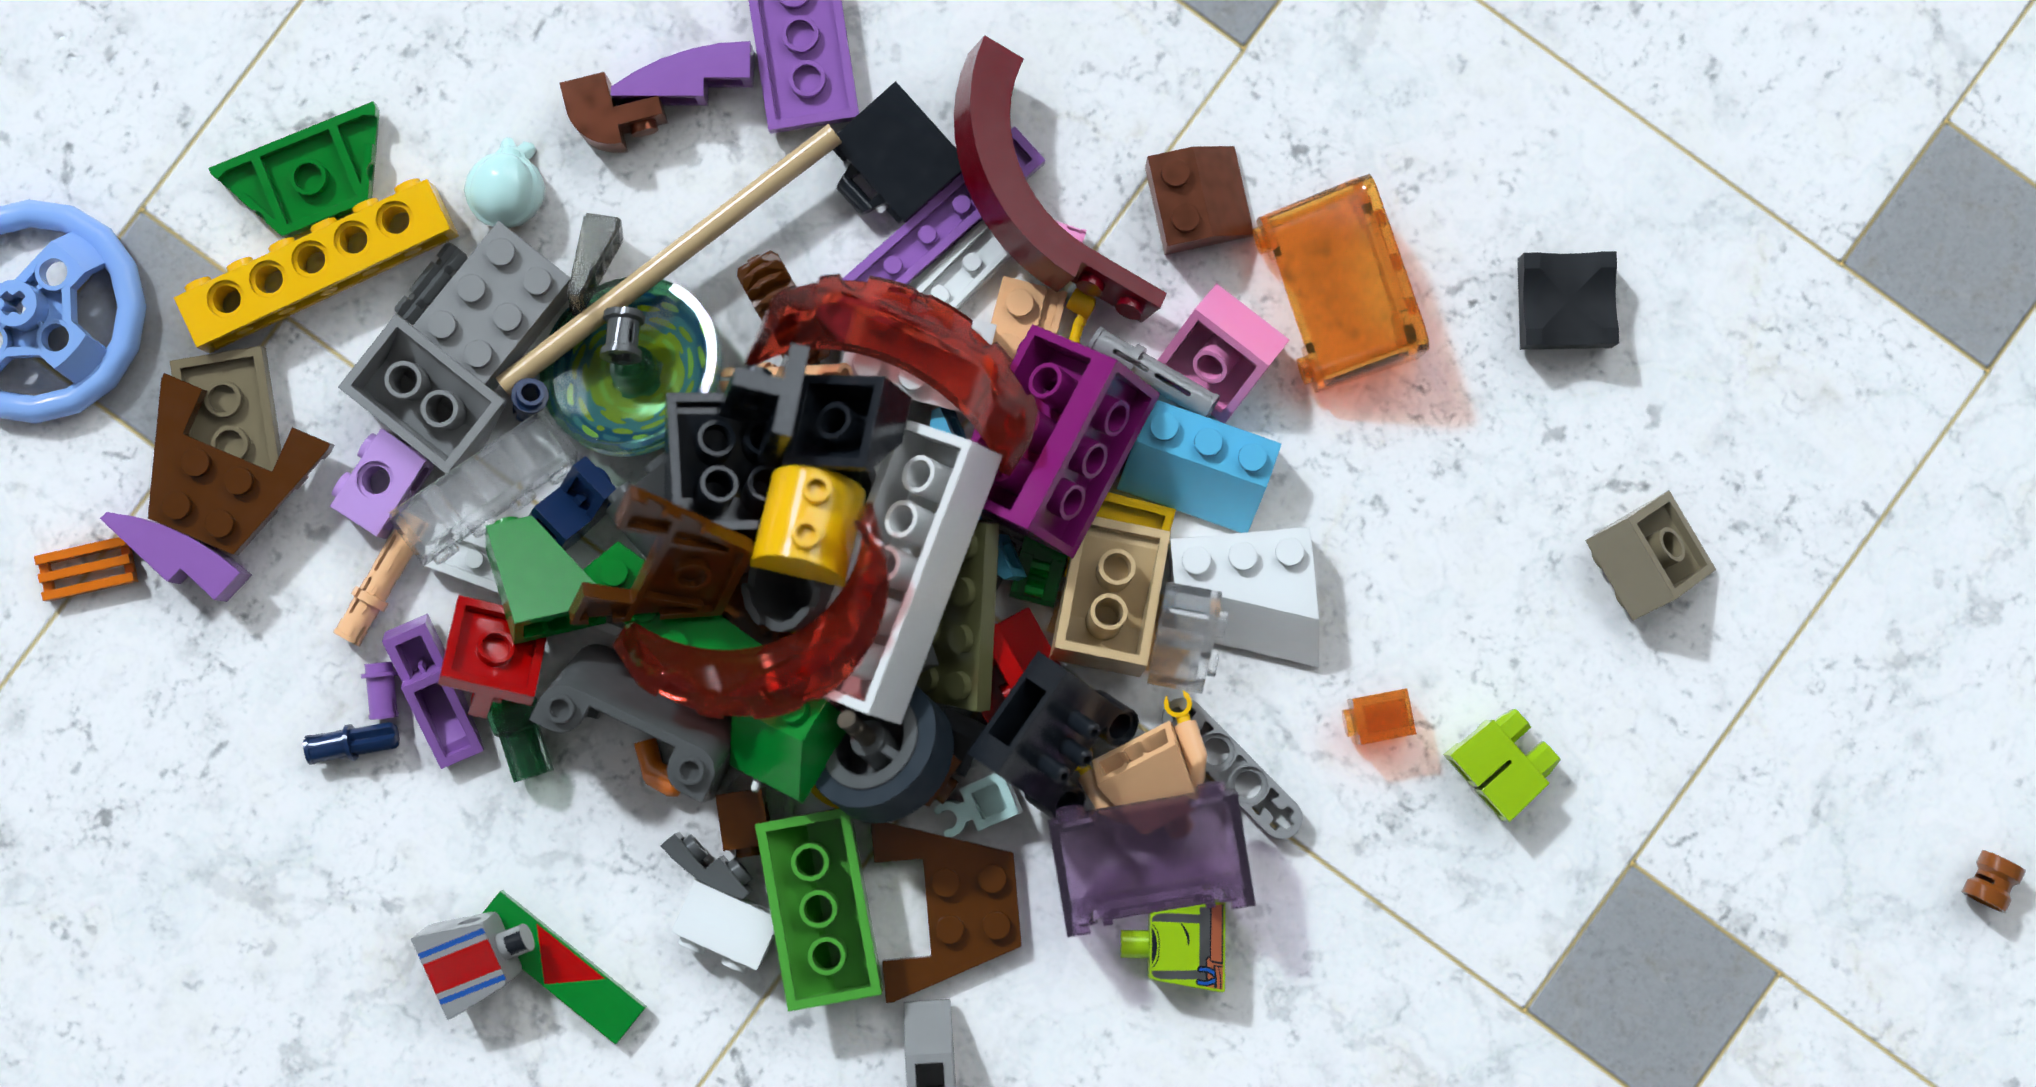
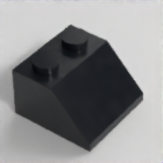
M804 374L792 436L785 448L782 465L870 471L902 443L912 397L886 376Z

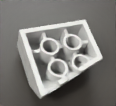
M1310 527L1169 540L1168 556L1177 635L1319 667V610Z

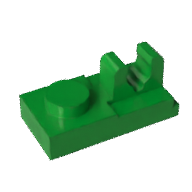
M1024 536L1019 559L1027 577L1019 581L1013 580L1009 597L1054 608L1067 556Z

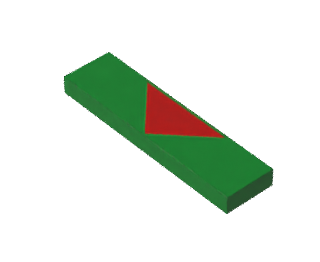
M501 890L483 913L494 911L499 914L506 930L520 924L528 926L534 938V949L518 956L522 970L616 1045L647 1006L504 890Z

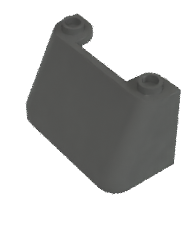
M601 644L587 645L575 655L539 698L529 719L551 731L562 733L577 728L585 717L599 719L603 712L675 747L667 767L670 783L679 792L700 802H706L715 798L730 767L733 705L721 701L704 716H701L667 674Z

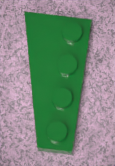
M618 541L583 570L596 584L631 589L645 560ZM659 613L634 614L631 622H624L701 716H704L749 679L757 666L762 668L775 657L774 653L723 616L660 620Z

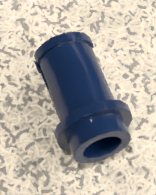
M535 378L521 379L514 385L511 392L512 413H517V421L523 424H531L540 418L542 410L548 403L549 393L547 387Z

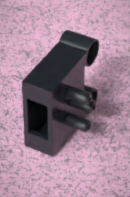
M1038 651L975 741L968 754L1023 791L1025 799L1052 820L1062 825L1069 824L1081 814L1086 801L1085 792L1078 785L1070 781V777L1078 766L1084 768L1092 762L1093 754L1090 748L1098 737L1110 746L1119 747L1134 737L1138 729L1139 718L1137 713L1105 691L1092 689L1071 672Z

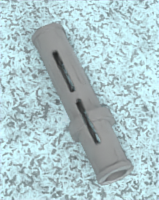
M1100 327L1095 332L1088 345V348L1117 359L1165 398L1172 400L1193 413L1209 418L1219 401L1220 395L1212 393L1180 372L1146 354L1147 348L1140 344L1134 347L1107 332L1103 327ZM1119 351L1122 354L1128 356L1129 358L1133 359L1139 364L1147 367L1149 371L1145 372L1144 370L1138 368L1134 364L1116 355V352ZM1159 375L1188 391L1191 395L1187 396L1157 379Z

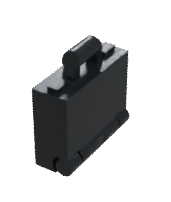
M896 81L837 133L842 143L834 148L833 151L844 163L847 161L850 163L837 185V190L860 215L867 214L887 204L889 206L886 209L899 225L902 222L905 224L962 173L956 147ZM858 174L877 193L872 200L853 180Z

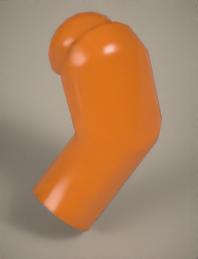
M657 738L634 743L644 782L668 797H678L681 792L675 789L668 779V765L662 762Z

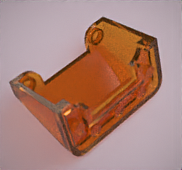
M1370 174L1348 180L1257 218L1256 223L1258 227L1252 228L1253 238L1259 254L1268 253L1270 259L1275 260L1304 344L1302 347L1303 357L1296 359L1298 370L1305 385L1311 383L1315 393L1417 360L1429 350V339L1378 188Z

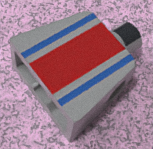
M494 911L433 923L411 938L447 1020L456 1017L511 982L522 972V965L518 956L534 949V938L527 925L520 924L506 930L499 914Z

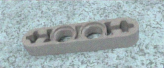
M1184 697L1174 699L1170 702V707L1172 710L1175 707L1185 710L1187 700ZM1192 700V709L1195 713L1191 716V720L1197 721L1199 729H1202L1205 721L1212 727V730L1201 735L1204 744L1211 738H1220L1225 741L1229 750L1228 757L1223 763L1211 765L1206 762V773L1264 832L1278 839H1286L1295 835L1301 828L1303 820L1302 811L1297 803L1197 702ZM1164 708L1162 724L1169 720L1173 723L1175 717L1169 715ZM1245 771L1256 773L1261 780V789L1252 798H1243L1237 793L1235 788L1236 778ZM1271 788L1277 793L1276 797L1270 799L1274 806L1281 810L1288 806L1292 811L1288 816L1289 821L1292 823L1288 829L1282 826L1273 829L1270 826L1273 816L1265 807L1262 806L1259 814L1252 809V806L1265 799Z

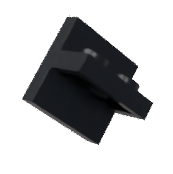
M791 342L775 376L772 375L770 370L761 366L748 365L744 368L736 366L723 394L718 416L764 427L758 463L776 467L792 436L810 350L808 346Z

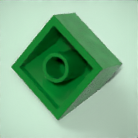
M757 666L732 706L729 765L803 804L826 767L825 765L835 748L837 749L846 734V731L838 725V717L841 712L827 700Z

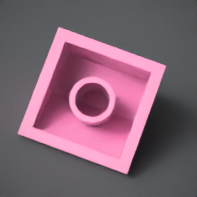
M1216 283L1194 309L1158 361L1180 372L1212 393L1220 395L1219 401L1211 415L1218 421L1226 423L1289 342V339ZM1167 380L1174 387L1180 390L1183 394L1187 396L1191 395V393H1189L1188 391Z

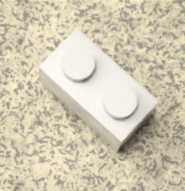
M698 879L694 880L671 930L672 933L681 936L678 942L681 946L700 954H704L706 948L723 955L722 964L745 974L748 968L757 971L761 967L775 936L770 909L746 898L740 899L713 889Z

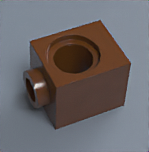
M766 787L760 788L758 792H753L750 789L715 795L723 851L735 850L736 858L760 855L755 824L771 821Z

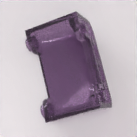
M1212 781L1197 785V792L1087 811L1084 810V805H1070L1056 809L1057 817L1049 819L1048 826L1067 938L1091 934L1090 925L1098 923L1097 919L1102 918L1103 925L1107 926L1113 925L1112 919L1200 904H1205L1206 908L1216 907L1215 898H1218V902H1231L1232 910L1256 906L1237 791L1233 788H1225L1224 781Z

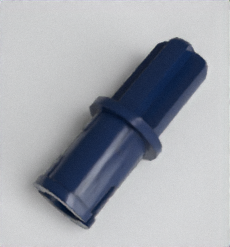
M391 722L354 728L352 724H348L343 727V730L306 735L303 740V750L309 765L343 758L355 761L362 754L396 749L400 744V737L397 725Z

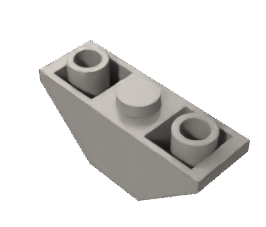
M951 1000L904 1002L907 1087H956Z

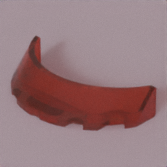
M841 274L820 276L815 283L803 285L790 291L787 288L781 290L773 296L744 363L747 366H758L773 357L786 354L792 342L808 346L810 350L829 349L852 352L894 365L927 383L955 405L976 428L988 448L1003 456L998 469L1000 473L1007 476L1011 475L1032 441L1038 408L1033 394L1026 395L1019 380L1011 370V357L998 342L990 345L972 329L973 320L955 307L933 295L922 294L915 287L876 276H869L866 282L842 280Z
M872 502L861 506L854 521L862 541L853 571L839 595L815 620L797 632L778 641L753 648L736 650H714L684 645L661 637L641 625L631 622L624 626L613 645L637 685L655 697L660 694L676 703L695 709L699 715L723 719L724 715L753 716L754 719L783 715L801 709L807 701L819 700L837 688L852 674L855 667L865 656L870 646H872L883 620L888 599V556Z

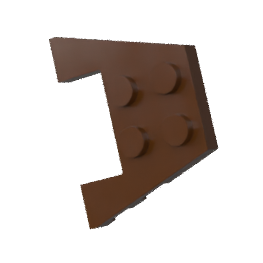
M164 373L160 386L148 519L238 556L278 512L277 509L295 489L298 490L309 478L307 475L322 459L325 460L335 445L292 427L273 471L267 470L190 437L189 432L207 391Z
M630 485L615 514L617 529L655 535L657 538L631 589L582 582L569 608L570 624L589 625L588 617L612 616L613 623L631 622L634 614L659 613L660 620L721 616L751 561L754 550L752 539L644 489Z
M889 822L871 823L874 863L913 859L923 860L931 955L883 959L882 961L886 1003L898 1001L1022 946L1014 852L957 838L945 837Z

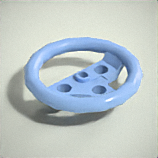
M28 199L0 206V235L31 227L64 232L66 235L51 241L15 280H8L0 284V332L3 337V344L0 348V372L13 359L43 358L55 370L73 382L67 388L36 396L2 391L0 389L1 419L37 424L81 413L118 385L140 349L147 306L137 264L111 228L75 206ZM63 262L67 268L66 279L57 286H51L46 278L47 270L52 264ZM104 268L110 274L117 303L112 340L107 348L78 324L77 290L92 274ZM57 327H65L69 334L67 345L60 351H52L48 344L49 334Z

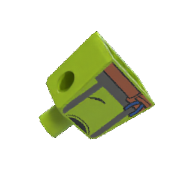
M1210 899L1148 910V930H1121L1120 957L1148 958L1147 971L1149 979L1216 992H1225L1226 902L1223 899Z

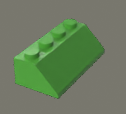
M834 808L755 824L788 1012L882 995L884 988L853 817L846 814L840 808Z

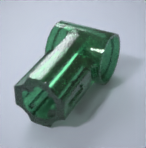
M536 695L532 706L503 699L501 704L492 702L487 716L492 732L496 737L500 738L514 783L554 770L541 727L529 720L538 702Z

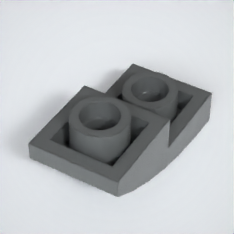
M680 832L675 833L660 845L684 870L713 889L740 899H744L754 891L748 884L753 879L751 874L737 858L734 857L729 862L723 855L708 866L703 860L708 856V853L692 834L685 838Z

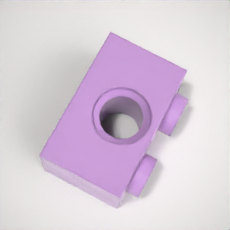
M381 428L377 435L374 433L370 434L361 445L357 454L361 459L351 474L349 472L344 473L334 486L332 495L335 499L330 507L376 537L387 539L402 516L401 514L403 511H406L435 465L408 443ZM385 469L390 477L389 486L384 492L375 494L370 486L371 478L375 472Z

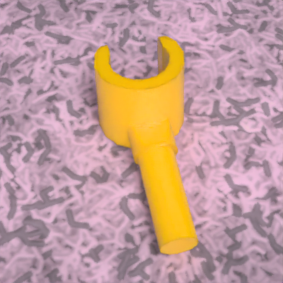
M1078 288L1074 290L1065 307L1077 314L1069 336V340L1080 343L1084 326H1086V322L1096 306L1095 297L1082 293Z

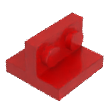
M458 595L437 685L472 692L468 715L484 719L488 716L492 702L501 704L502 699L532 706L547 637L514 645L502 605Z
M1029 607L998 624H994L990 710L981 711L987 724L1036 653L1039 651L1048 658L1050 657L1051 646ZM1053 660L1054 662H1056L1057 664H1059V665L1061 666V664H1060L1059 661Z

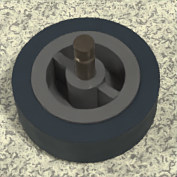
M917 685L901 725L868 715L832 699L829 701L841 712L838 717V725L846 731V734L837 749L835 748L825 764L826 767L815 783V786L826 798L857 820L868 823H887L914 813L934 796L945 780L952 762L954 749L953 733L950 722L943 710Z

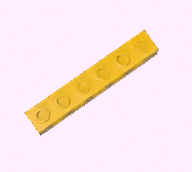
M419 178L407 180L394 188L395 194L379 201L378 198H371L362 201L352 208L353 214L338 221L335 217L324 219L314 224L310 228L312 233L297 240L294 237L284 238L268 247L269 253L253 260L252 257H245L236 260L226 267L228 272L212 280L210 277H202L188 283L184 287L186 292L173 298L196 347L210 354L459 237L437 188L428 179L420 181ZM399 213H408V227L401 233H391L390 222L392 218ZM365 232L367 235L365 248L358 253H350L348 250L350 238L356 233ZM316 252H323L325 263L322 269L316 273H308L306 268L308 258ZM281 271L283 276L281 287L273 293H267L265 290L266 278L273 272ZM238 291L241 297L238 308L233 312L225 313L223 309L224 298L230 292Z

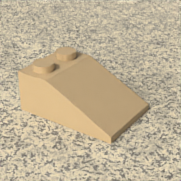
M1095 516L1074 558H1069L1049 657L1051 660L1141 677L1148 664L1171 531Z

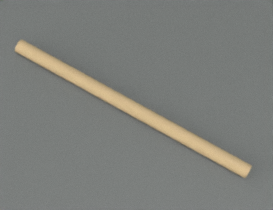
M827 124L496 377L498 383L508 395H511L512 389L518 381L525 378H534L606 323L603 319L605 309L615 306H629L842 143L831 126Z

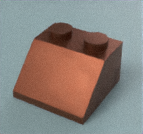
M1193 146L1147 156L1145 170L1164 255L1254 236L1235 146Z

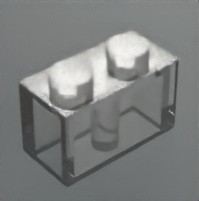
M1166 581L1150 657L1147 684L1203 693L1206 676L1215 677L1220 650L1213 649L1215 638L1224 639L1227 626L1228 611L1220 610L1221 591Z

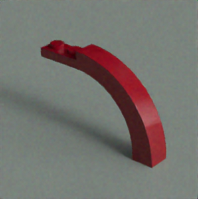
M984 35L966 57L958 81L954 106V137L958 161L974 205L1001 246L1037 280L1055 292L1061 290L1071 281L1076 284V287L1082 293L1091 297H1098L1115 307L1116 311L1123 317L1138 320L1142 323L1161 308L1167 293L1074 238L1050 216L1036 198L1019 165L1011 133V97L1014 83L1024 58Z

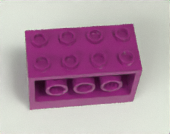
M1032 324L1026 337L1020 342L1011 365L1003 380L997 385L994 396L981 421L975 426L972 438L970 439L1003 456L981 514L1073 559L1157 402L1160 393L1117 359Z

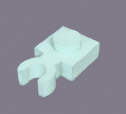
M996 773L960 788L959 790L964 802L947 800L943 805L940 803L934 808L935 814L950 810L957 817L956 825L944 831L945 837H952L963 832L972 819L977 831H981L1023 812L1011 783Z

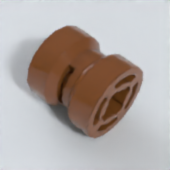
M1982 850L1976 861L1978 870L1974 877L1967 879L1961 892L1989 908L2006 913L2012 901L2010 892L2013 886L2021 883L2026 870L1999 855Z

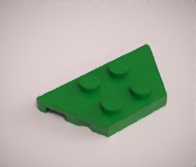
M374 101L211 166L208 169L214 178L227 187L282 237L296 236L310 230L314 224L332 217L338 219L353 212L352 208L355 205L372 198L379 108Z

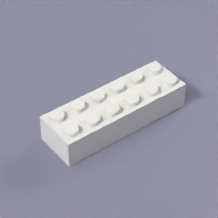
M907 420L902 443L882 460L861 515L845 587L835 585L797 686L868 715L901 725L1002 460V455L971 440Z

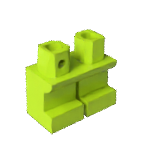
M1511 709L1495 720L1483 721L1463 741L1455 744L1443 754L1469 785L1476 787L1474 790L1501 821L1506 822L1512 821L1550 784L1546 777L1561 760L1544 741L1537 744L1526 755L1515 745V742L1531 728L1529 722L1517 709Z

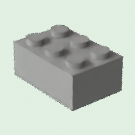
M498 220L413 327L495 391L500 385L496 377L523 357L579 286L567 274Z

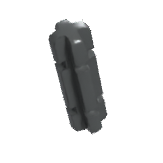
M448 242L436 255L439 257L436 263L431 261L409 290L412 293L409 297L404 295L395 306L394 311L409 324L414 325L424 313V307L427 304L430 305L451 280L452 272L454 270L458 271L467 260V255L454 244Z

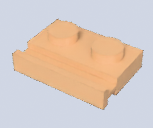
M1003 276L991 321L997 327L986 368L1006 373L1016 355L1020 342L1026 337L1032 324L1057 334L1068 292L1062 290L1055 292L1046 286Z

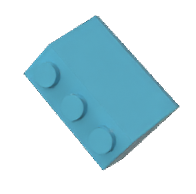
M1157 400L1129 452L1117 490L1176 509L1179 512L1239 533L1249 532L1267 488L1282 443Z

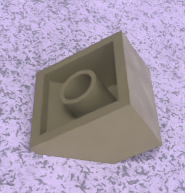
M1670 491L1654 498L1585 540L1591 550L1594 562L1605 573L1615 590L1619 604L1627 610L1632 621L1676 600L1716 570Z

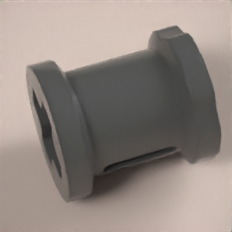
M615 306L605 309L603 319L607 323L606 344L600 348V358L616 365L638 364L642 361V351L638 348L639 330L645 324V315L642 311L632 307Z

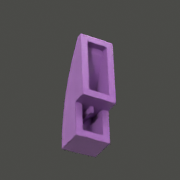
M750 41L717 43L691 48L661 58L634 71L611 86V97L617 106L655 96L660 98L664 106H708V88H754L753 47Z
M106 512L100 518L167 582L182 584L189 576L214 600L227 602L252 576L234 559L214 546L160 523Z
M425 614L386 631L382 643L402 681L401 690L440 768L443 769L484 751L473 716L468 715L469 706L463 691L437 685L445 649L429 615Z

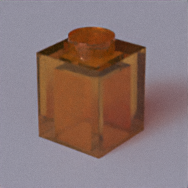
M1407 688L1347 699L1349 709L1342 710V720L1346 736H1354L1356 745L1416 734Z

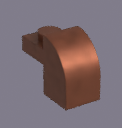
M605 72L559 83L570 121L583 139L599 150L610 153L628 152L624 134L631 132L632 137L647 136L659 130L658 125L668 123L664 105L658 96L617 106L611 97L612 85Z

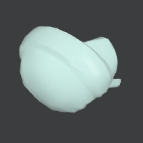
M506 137L502 140L500 148L496 153L487 155L478 161L467 175L464 186L467 204L476 218L485 225L494 227L499 220L507 228L521 226L535 216L544 200L545 185L539 170L529 161L536 151L532 143L523 142L516 146L512 138Z

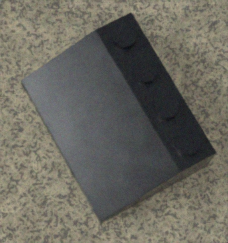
M666 393L664 499L752 539L753 545H755L772 473L777 468L784 466L782 465L784 452L776 467L758 463L764 427L718 416L724 393ZM825 469L848 477L861 486L859 470Z

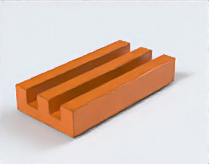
M120 537L34 556L35 565H38L40 574L37 575L39 583L43 585L44 592H41L42 600L45 602L139 582L132 548ZM121 549L122 555L53 571L51 568L53 563ZM124 565V574L55 588L54 581Z

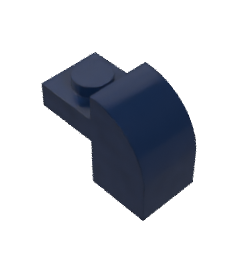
M584 456L571 467L560 487L535 505L528 516L532 515L566 551L607 514L606 510L611 505L607 498L617 488L612 484L610 477L602 468L595 466Z

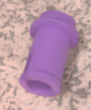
M392 661L364 664L365 673L361 674V679L366 678L369 720L399 717L394 675H398V673L393 669Z

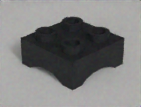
M1617 251L1569 254L1532 252L1523 253L1517 258L1520 350L1613 348L1619 344V326L1616 310Z

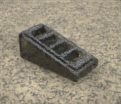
M586 213V216L583 217L567 292L572 316H577L587 308L622 244V220L618 217Z

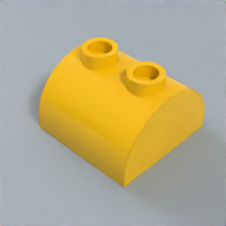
M791 465L774 470L750 566L845 587L866 497L864 489L848 477L821 468Z

